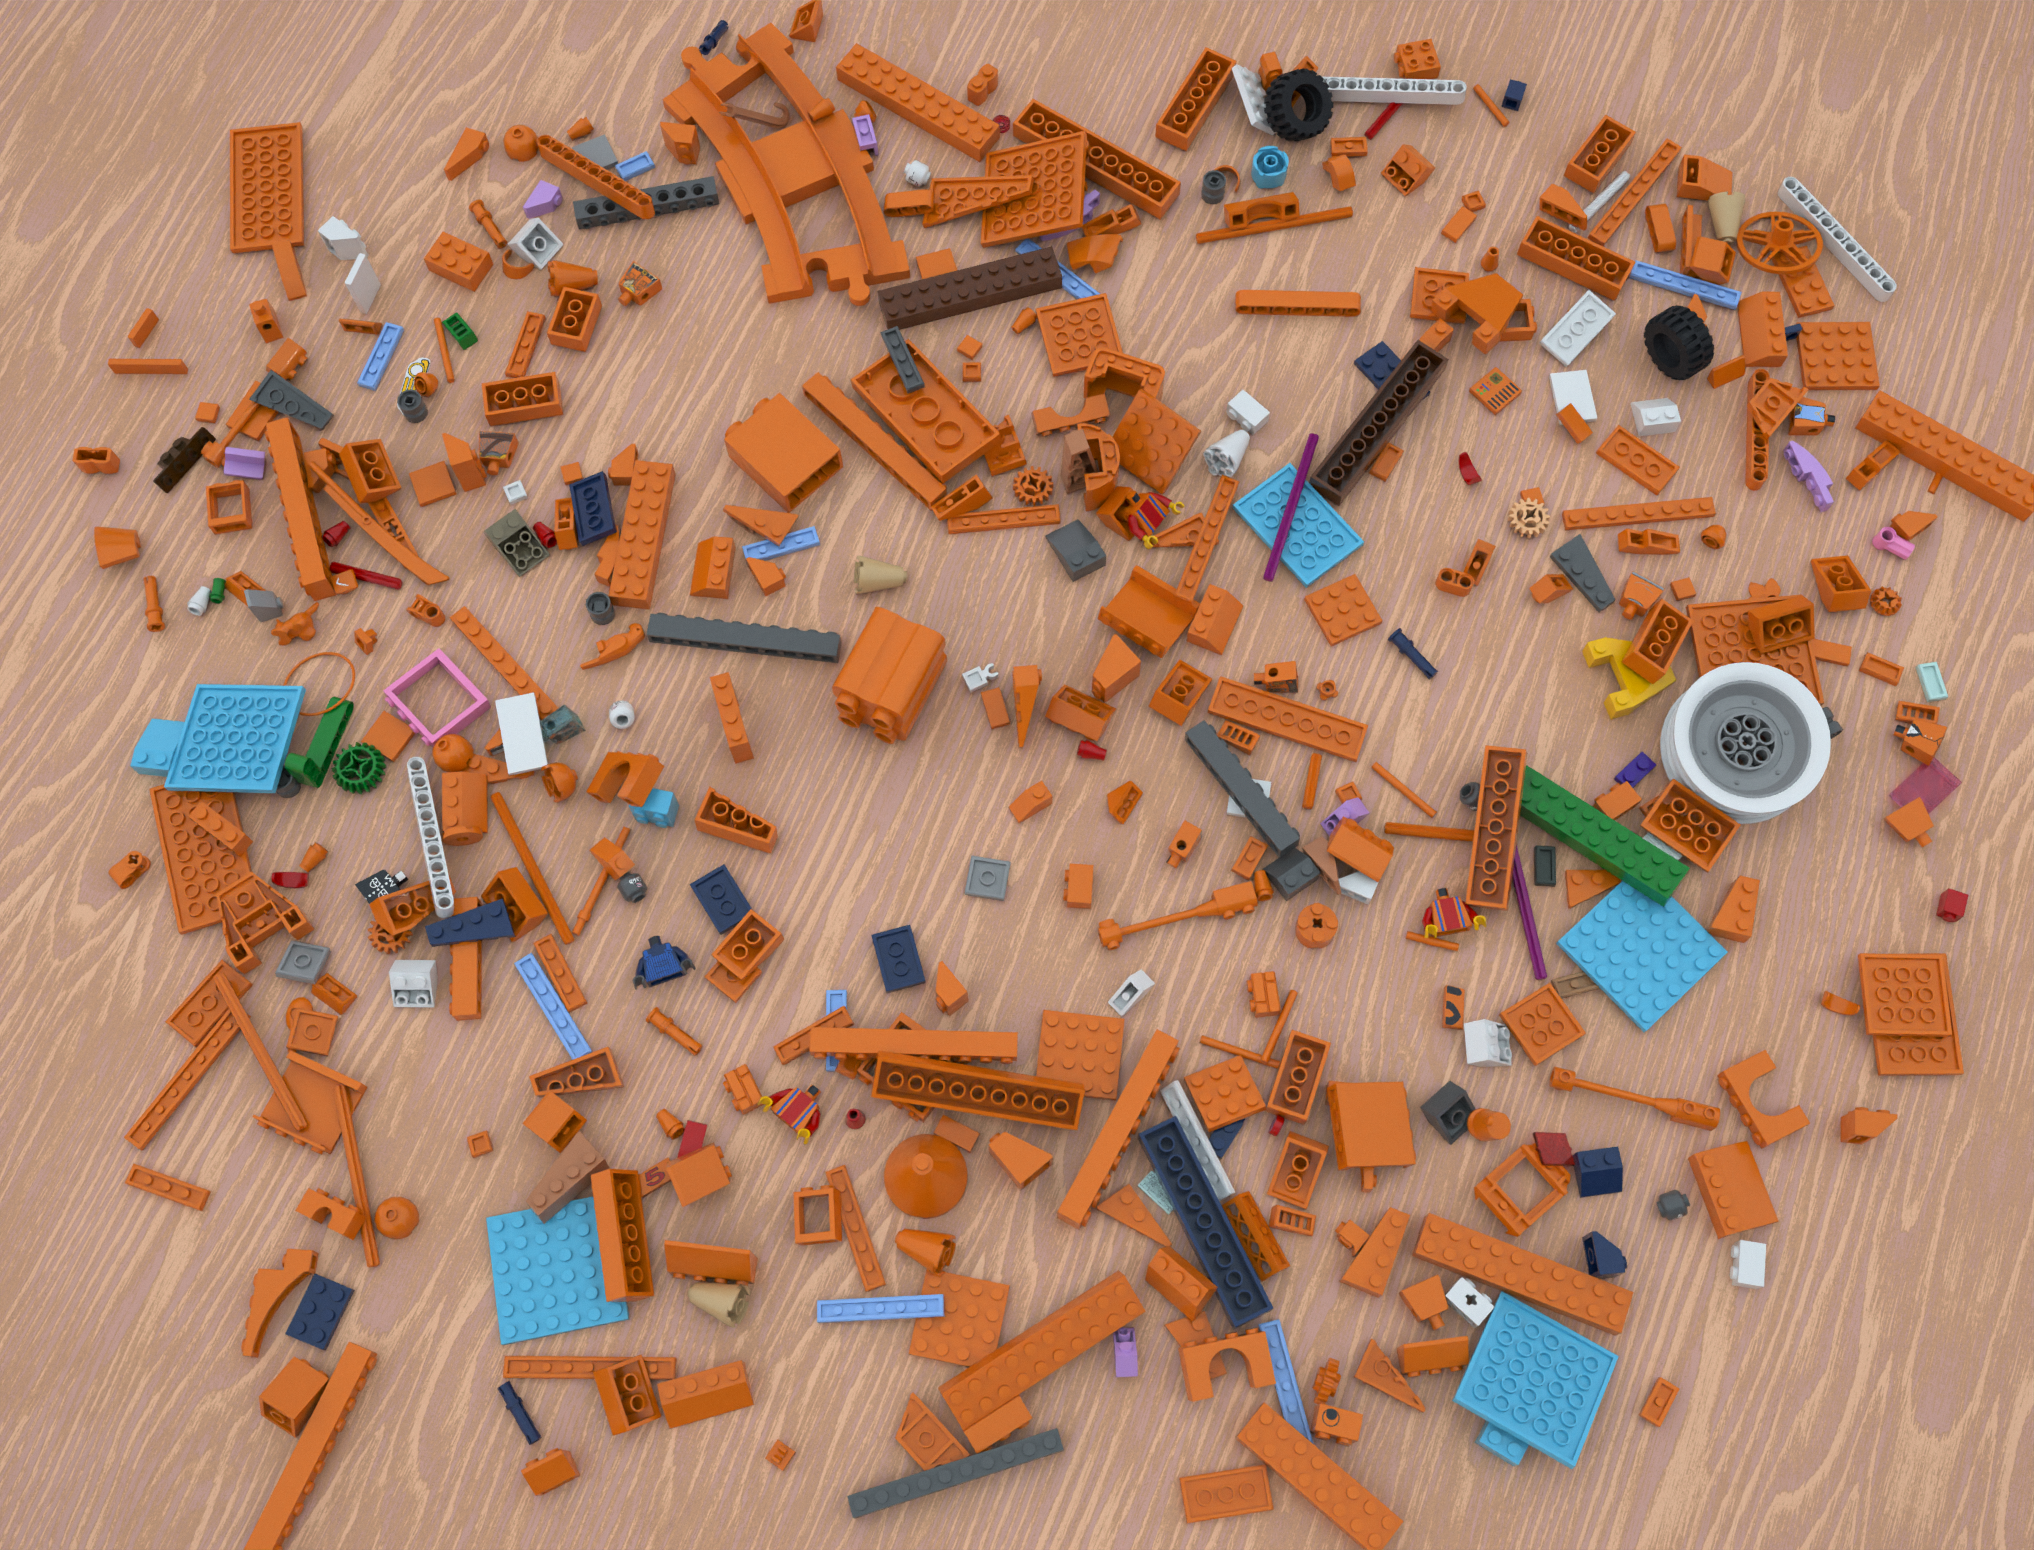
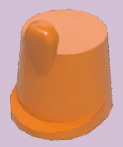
M1478 1108L1473 1110L1467 1118L1469 1133L1479 1141L1487 1142L1504 1139L1511 1130L1509 1118L1501 1112Z

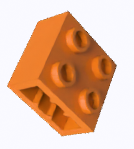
M1432 39L1397 45L1394 61L1398 64L1400 78H1438L1441 65Z

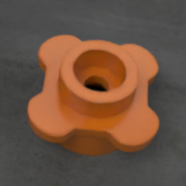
M1326 680L1317 684L1316 688L1320 692L1321 700L1338 696L1333 680Z

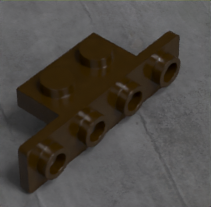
M201 427L190 440L182 436L176 439L169 451L160 457L157 465L163 470L153 482L165 493H169L203 455L201 450L208 441L213 443L216 438L206 428Z

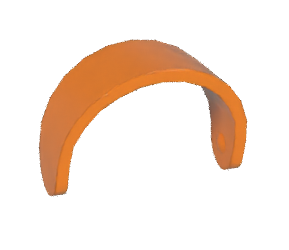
M1221 165L1214 169L1220 172L1228 171L1233 173L1238 179L1235 192L1238 191L1240 176L1234 167Z
M510 249L506 250L502 256L503 273L510 279L526 277L533 270L534 264L530 263L524 267L511 266L506 261L511 256L512 251Z
M1824 991L1821 1005L1826 1009L1843 1015H1855L1859 1012L1860 1005Z

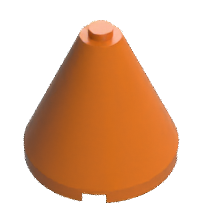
M933 1134L915 1135L901 1142L890 1154L884 1171L885 1187L894 1205L909 1216L923 1219L936 1218L952 1210L963 1197L968 1180L966 1163L959 1149L949 1140Z

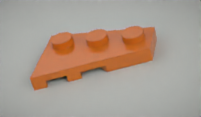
M1205 1311L1200 1312L1195 1321L1185 1317L1164 1325L1180 1347H1184V1342L1196 1340L1198 1344L1205 1342L1204 1338L1214 1336ZM1220 1352L1216 1353L1210 1362V1380L1227 1374Z

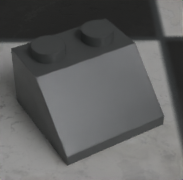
M1296 848L1262 869L1286 901L1317 881L1321 874L1312 860Z
M1451 1081L1445 1084L1420 1107L1428 1122L1450 1145L1468 1130L1467 1118L1475 1110L1466 1090Z

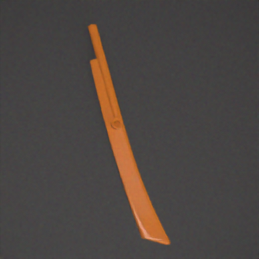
M311 462L308 465L327 484L324 488L327 494L367 534L426 585L450 579L447 575L423 561L389 534L315 462Z

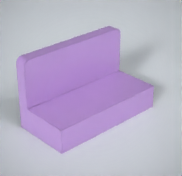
M869 114L852 118L860 151L873 148L874 154L877 156L878 146Z
M226 447L224 475L258 480L263 479L265 452Z

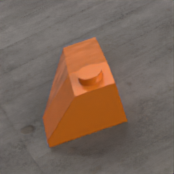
M449 876L452 894L454 895L456 890ZM429 881L378 897L369 904L376 922L392 936L411 930L435 910ZM438 887L437 889H438V890H443V889H445V888H444V887Z

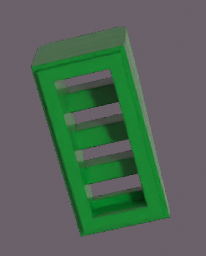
M457 312L442 322L463 350L478 342V338Z

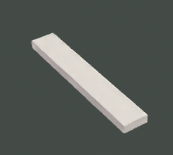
M1179 1081L1170 1083L1161 1089L1160 1092L1172 1116L1177 1117L1217 1198L1219 1201H1222L1235 1193Z

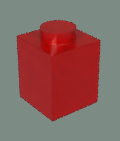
M1948 888L1940 896L1936 916L1941 917L1947 922H1957L1964 917L1969 895Z

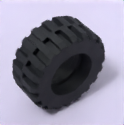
M1297 69L1281 74L1271 82V87H1268L1266 91L1267 97L1264 99V104H1266L1264 112L1265 114L1267 113L1268 118L1266 120L1268 124H1271L1270 128L1273 132H1278L1277 135L1280 138H1285L1287 141H1301L1321 134L1324 128L1328 126L1330 122L1328 119H1331L1333 114L1331 112V108H1333L1331 97L1333 96L1332 92L1328 90L1329 85L1327 82L1324 83V78L1321 75H1317L1315 71ZM1294 90L1302 95L1306 104V113L1303 121L1295 115L1292 109L1291 99Z
M1677 305L1669 307L1650 319L1644 332L1645 346L1648 348L1647 352L1652 357L1653 363H1656L1658 369L1663 371L1667 377H1671L1674 380L1689 379L1709 366L1714 356L1713 338L1708 332V327L1704 325V321L1697 316V313L1690 311L1687 307Z

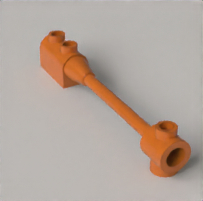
M287 338L266 365V371L270 372L272 370L285 380L291 381L297 374L294 369L298 365L302 367L306 363L308 358L305 355L307 352L293 340ZM252 402L220 444L210 441L206 443L201 450V454H203V458L217 468L221 465L225 466L226 447L229 446L260 404Z
M1252 881L1215 890L1212 892V900L1187 911L1122 928L1119 927L1118 923H1115L1114 919L1101 921L1098 934L1102 947L1107 946L1108 950H1114L1120 947L1119 943L1123 942L1122 936L1195 916H1223L1227 920L1235 917V912L1243 911V914H1250L1255 911L1254 907L1258 906Z
M1555 1066L1551 1072L1549 1086L1557 1090L1571 1092L1573 1086L1646 1104L1670 1115V1121L1709 1131L1714 1130L1719 1123L1720 1108L1681 1098H1652L1577 1079L1575 1078V1071Z

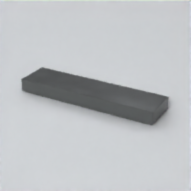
M898 326L880 332L907 394L924 388V382Z

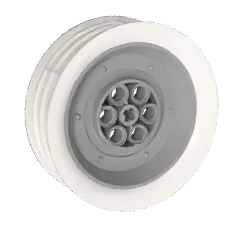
M1751 662L1727 664L1711 670L1700 677L1672 705L1664 720L1660 737L1661 759L1668 779L1670 781L1675 779L1739 824H1752L1769 820L1805 798L1823 777L1831 749L1827 719L1813 694L1790 674L1769 665ZM1745 722H1749L1752 726V729L1748 728L1745 725ZM1726 726L1731 727L1733 733L1728 732ZM1760 735L1764 736L1767 742H1763L1760 739ZM1722 744L1729 748V752L1722 748ZM1756 753L1762 756V761L1757 759ZM1737 758L1743 761L1744 766L1737 762Z

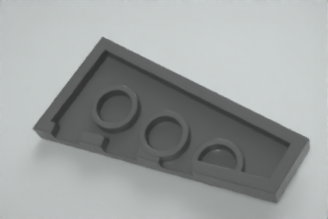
M270 370L249 399L320 429H324L334 416V414L272 370Z
M1581 534L1551 553L1550 558L1599 613L1614 603L1615 598Z

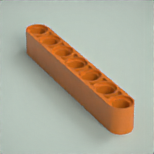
M1239 290L1235 294V310L1239 314L1354 317L1361 313V295L1356 292Z
M1765 369L1755 370L1749 379L1747 404L1770 378L1768 371ZM1747 407L1745 483L1750 490L1757 491L1768 478L1769 438L1766 439Z

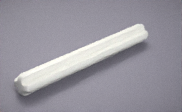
M1623 171L1583 210L1587 215V221L1629 180V173ZM1571 224L1568 227L1573 233L1579 230V228Z

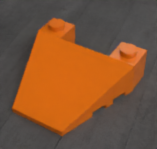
M1497 273L1444 288L1432 299L1431 311L1443 321H1446L1459 308L1481 325L1473 332L1472 345L1486 355L1499 343L1501 335L1508 326L1509 320L1516 311L1523 294Z
M1037 665L1015 666L1012 671L1019 748L1024 746L1038 686L1041 685L1040 681H1042V670L1038 669Z
M249 872L216 893L219 914L223 923V935L226 940V952L235 967L243 974L262 964L253 947L282 928L286 927L296 940H299L315 929L307 915L298 906L253 872Z

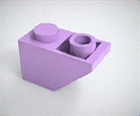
M1359 797L1345 801L1320 824L1330 837L1331 832L1343 816L1347 819H1353L1358 824L1369 814V811Z
M1122 1327L1113 1333L1116 1377L1138 1376L1134 1327Z

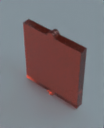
M1533 1133L1536 1144L1535 1150L1538 1151L1541 1165H1575L1571 1153L1572 1148L1569 1146L1566 1133Z

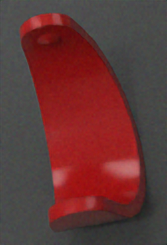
M1461 453L1458 458V464L1464 481L1468 485L1481 482L1482 479L1473 466L1468 453Z
M273 872L271 879L273 884L280 887L304 888L308 886L309 873Z

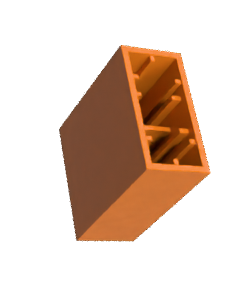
M780 392L771 400L768 398L760 400L754 407L751 417L743 423L741 421L733 423L725 433L724 441L728 456L787 513L794 510L843 468L840 448Z

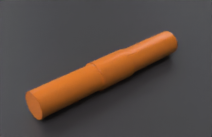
M1407 931L1406 939L1453 951H1458L1459 948L1458 943L1432 936L1425 938L1422 934Z

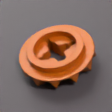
M1882 586L1871 594L1870 604L1877 613L1891 616L1896 614L1901 608L1902 597L1898 596V591L1891 590V587L1884 588ZM1886 597V599H1890L1892 601H1890L1889 604H1887L1886 601L1883 602L1882 600Z

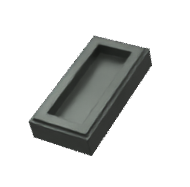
M1537 845L1534 847V885L1555 887L1556 847Z

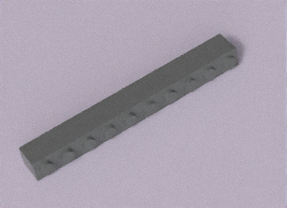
M665 613L650 614L646 634L649 642L831 663H838L842 643L840 635L835 632L820 633L812 629L802 631L794 627L784 629L776 625L766 627L757 623L748 625L739 621L730 623L720 619L705 620L702 617L668 616Z
M1056 1428L849 1495L847 1498L852 1516L856 1519L1062 1452L1064 1448Z

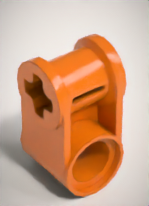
M417 594L414 603L406 609L413 617L421 619L434 627H439L445 622V615L440 607L422 595Z
M131 851L121 861L112 866L108 874L121 889H126L143 873L148 871L151 863L149 858L143 856L140 852Z

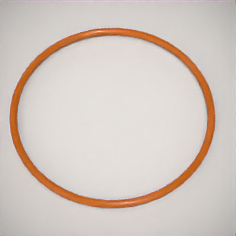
M335 652L318 653L305 658L289 672L283 686L287 685L290 676L300 665L322 655L341 657L348 662L352 669L350 688L338 703L321 712H299V715L316 716L327 713L339 706L348 697L355 682V669L348 658Z

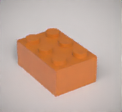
M444 231L424 257L429 271L474 292L493 266L489 252Z
M563 287L547 331L551 345L586 352L602 308L598 294Z

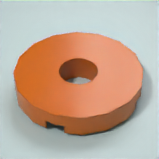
M464 825L446 829L442 833V842L451 846L470 845L482 840L483 832L477 826H471L472 829H467Z

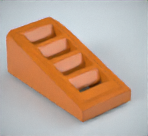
M1899 701L1895 720L1912 724L1917 719L1937 724L1940 707ZM1903 708H1907L1906 716L1902 715ZM1912 710L1916 711L1915 717H1910ZM1920 712L1924 713L1923 719L1919 718ZM1928 714L1932 715L1931 720L1927 719Z
M1225 720L1217 733L1219 739H1223L1229 745L1249 756L1260 740V735L1227 720ZM1227 728H1230L1229 734L1227 736L1224 735ZM1234 731H1235V732H1237V735H1236V737L1233 739V738H1231V736L1233 735V733H1234ZM1243 735V740L1241 742L1238 741L1240 736ZM1247 739H1250V743L1248 745L1245 744Z
M1275 1205L1271 1208L1268 1226L1278 1230L1313 1236L1316 1215ZM1287 1215H1290L1289 1225L1286 1224ZM1296 1216L1299 1217L1297 1227H1295ZM1304 1218L1307 1219L1306 1229H1302Z

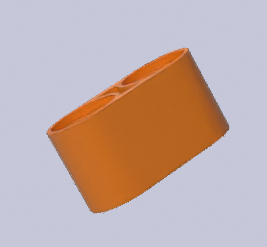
M1443 568L1440 570L1435 584L1441 591L1465 597L1471 592L1474 578L1470 574ZM1460 583H1464L1468 587H1463Z

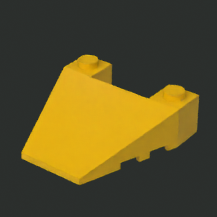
M1604 637L1587 642L1582 653L1589 668L1610 662L1620 685L1621 691L1609 694L1603 702L1610 720L1629 715L1636 708L1645 704L1649 699L1676 682L1670 666L1662 678L1654 684L1650 683L1622 663L1632 641Z

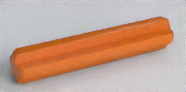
M1313 753L1310 759L1302 804L1304 809H1312L1322 760V755Z

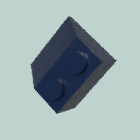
M1618 1147L1580 1151L1571 1156L1580 1198L1622 1192L1623 1166Z
M1592 1231L1582 1237L1589 1275L1598 1279L1615 1278L1625 1273V1269H1627L1626 1257L1622 1256V1251L1597 1231Z

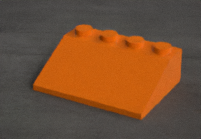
M1675 779L1666 784L1640 824V827L1707 873L1741 826V824Z
M1748 1141L1695 1153L1688 1158L1718 1239L1779 1222Z
M665 1240L667 1272L673 1274L672 1278L685 1279L686 1276L694 1277V1281L706 1282V1279H715L714 1283L727 1284V1281L736 1282L735 1284L746 1286L754 1284L758 1258L751 1250Z

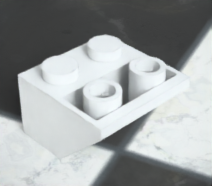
M332 216L318 230L328 251L340 260L357 259L359 253L365 254L367 257L369 256L366 251V245L360 239L361 235L355 229H349L343 220H338Z
M395 960L389 971L393 1006L434 1007L438 981L436 960Z
M1486 1019L1464 1023L1467 1064L1478 1067L1512 1066V1052L1509 1042L1510 1032L1505 1024Z

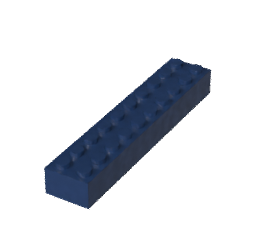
M1174 1116L1139 1133L1138 1140L1207 1278L1218 1287L1215 1294L1233 1330L1272 1311L1274 1308L1177 1117Z

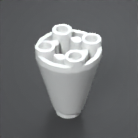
M1235 431L1212 444L1204 451L1203 456L1212 475L1216 476L1218 474L1219 476L1232 477L1236 473L1250 440V436L1246 431Z

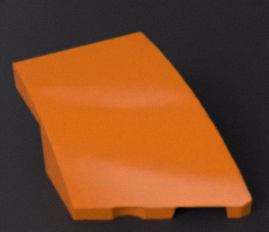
M1100 234L1068 242L1067 249L1072 269L1075 270L1090 263L1096 274L1112 267L1114 258L1118 253L1117 247L1119 242L1123 241L1122 236L1117 234Z
M1006 415L1003 422L999 425H993L1001 435V442L984 454L992 476L1027 464L1009 415Z
M95 527V546L99 565L102 569L140 557L138 548H141V544L136 530Z

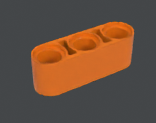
M928 189L888 193L885 196L883 212L888 217L929 214L933 211L935 194Z
M1667 205L1646 206L1645 217L1654 251L1656 253L1674 251L1676 249V237Z

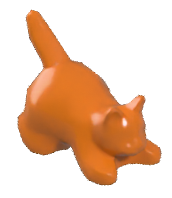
M318 602L305 612L293 615L285 622L276 619L277 624L271 630V634L280 637L279 645H287L297 636L304 641H309L314 637L316 630L313 627L311 615L317 611Z

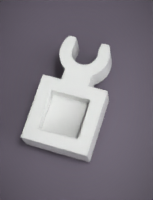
M993 663L988 664L984 670H981L980 666L962 674L970 693L987 686V679L994 680L998 678V672L989 673L990 670L994 669Z

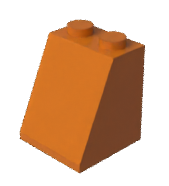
M1117 634L1112 636L1093 673L1092 694L1096 699H1101L1103 703L1107 702L1140 676L1141 660Z
M1003 1132L1001 1135L997 1133L989 1140L991 1142L988 1145L989 1153L1020 1191L1053 1165L1051 1154L1007 1132Z
M714 1142L667 1162L666 1169L682 1207L730 1184L731 1171L728 1165L724 1166L721 1158H724L720 1146L716 1147Z
M294 1356L259 1396L261 1416L296 1438L315 1410L329 1382L328 1375L321 1370L316 1371L313 1369L311 1364L305 1359L300 1360Z

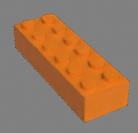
M1205 47L1157 122L1155 137L1187 151L1234 77L1232 67L1236 65L1237 61Z
M1536 216L1517 252L1518 256L1614 301L1617 299L1636 263L1539 216Z
M607 1169L592 1174L591 1182L606 1301L636 1302L653 1297L654 1289L638 1170Z

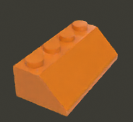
M1762 291L1740 300L1737 308L1745 367H1781L1788 356L1780 292Z
M742 1360L657 1384L661 1405L670 1429L754 1405L745 1362Z

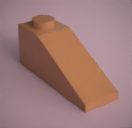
M1321 836L1302 847L1303 853L1321 872L1320 877L1339 895L1341 894L1336 857L1327 852L1329 841Z

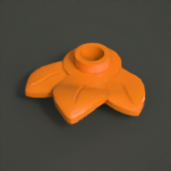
M1770 578L1765 586L1750 582L1749 593L1751 597L1748 599L1778 597L1781 592L1780 586L1773 578Z

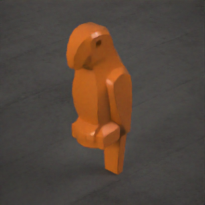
M633 623L629 626L630 631L628 633L617 634L607 641L600 640L596 642L600 656L581 664L582 670L596 667L627 655L645 638L642 626L638 623Z

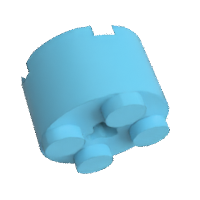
M1265 146L1258 150L1253 157L1251 169L1252 179L1258 188L1270 189L1284 184L1289 164L1287 154L1284 151L1278 150L1276 146Z

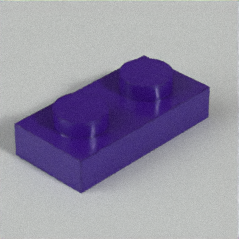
M1641 752L1615 776L1614 780L1620 784L1628 781L1633 788L1655 768L1656 764Z

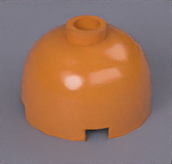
M515 125L507 130L503 143L509 158L524 162L537 155L538 136L533 129L525 125Z
M446 734L434 744L432 756L435 764L443 771L460 772L468 766L466 763L469 758L472 759L474 749L472 744L461 735Z
M559 762L542 766L541 771L545 773L544 776H541L548 795L550 797L554 795L556 798L553 801L558 803L569 798L574 793L576 780H578L575 770H571L568 765Z
M390 1197L378 1206L374 1221L377 1229L383 1236L393 1240L403 1239L412 1233L415 1226L417 1227L419 1212L415 1204L409 1199Z

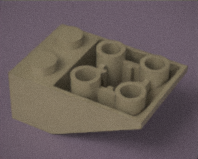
M516 509L483 532L519 577L550 555Z

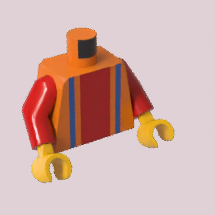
M1132 491L1127 495V499L1131 504L1125 510L1129 531L1139 540H1144V546L1147 549H1151L1153 545L1149 541L1155 545L1158 543L1157 537L1153 536L1152 533L1170 512L1168 508L1172 509L1173 514L1179 515L1181 512L1176 510V506L1184 508V504L1182 502L1174 504L1171 499L1157 493L1138 494L1136 491Z
M1447 888L1435 891L1437 900L1432 901L1430 906L1426 908L1422 919L1425 938H1428V934L1437 938L1467 932L1473 926L1472 923L1475 930H1479V925L1486 927V918L1478 915L1459 896L1449 898Z
M811 1085L805 1093L796 1087L776 1092L769 1097L763 1096L757 1104L766 1105L762 1110L763 1112H767L770 1106H772V1112L798 1133L797 1140L799 1137L805 1138L804 1144L808 1143L809 1137L819 1128L821 1113L819 1105L814 1100L821 1091L814 1085Z

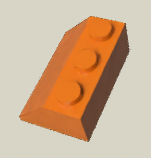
M443 433L442 437L450 465L464 492L486 486L484 478H487V474L480 458L477 456L476 450H472L469 443Z
M381 439L346 443L339 455L360 504L378 501L401 489Z
M713 536L698 543L690 596L728 599L736 550L733 538Z
M1209 584L1188 630L1186 641L1222 655L1243 605L1227 590Z
M1803 595L1748 610L1749 630L1758 652L1761 654L1814 639V604Z
M1064 684L1052 697L1045 717L1049 718L1053 723L1066 726L1072 732H1079L1085 735L1089 740L1098 741L1104 734L1116 708Z
M470 772L442 773L443 832L448 828L464 825L467 829H472L471 826H477L482 829L483 833H488L487 774Z
M1344 816L1331 832L1327 846V852L1376 882H1379L1394 851V847L1389 841L1380 839L1371 830L1360 827L1356 821L1350 818L1347 819Z
M517 867L498 871L481 895L486 904L500 899L505 901L516 936L510 938L512 942H515L539 926L548 914Z
M1170 1246L1158 1250L1148 1265L1145 1280L1192 1321H1195L1218 1288Z
M1468 1336L1408 1343L1399 1346L1397 1354L1401 1374H1407L1408 1378L1421 1376L1420 1372L1429 1371V1375L1442 1373L1441 1369L1450 1368V1372L1462 1371L1463 1366L1469 1363Z
M642 1355L593 1372L612 1435L627 1432L661 1417Z

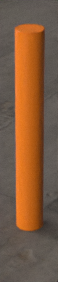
M1479 84L1475 85L1474 91L1500 123L1506 127L1509 124L1508 119Z

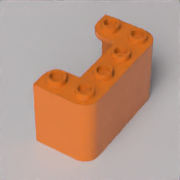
M1098 348L1095 350L1084 376V398L1104 394L1107 389L1135 397L1137 392L1143 389L1161 402L1165 377L1164 368L1158 364L1108 348Z

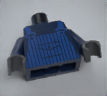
M653 936L648 939L650 949L644 950L642 952L643 957L639 959L635 977L633 978L634 988L637 990L639 985L647 988L646 983L649 987H653L688 974L686 972L687 969L693 968L695 970L696 968L688 954L678 946L672 947L670 943L662 944L660 936Z

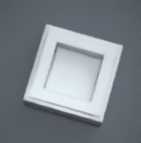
M521 480L503 487L510 505L528 498Z

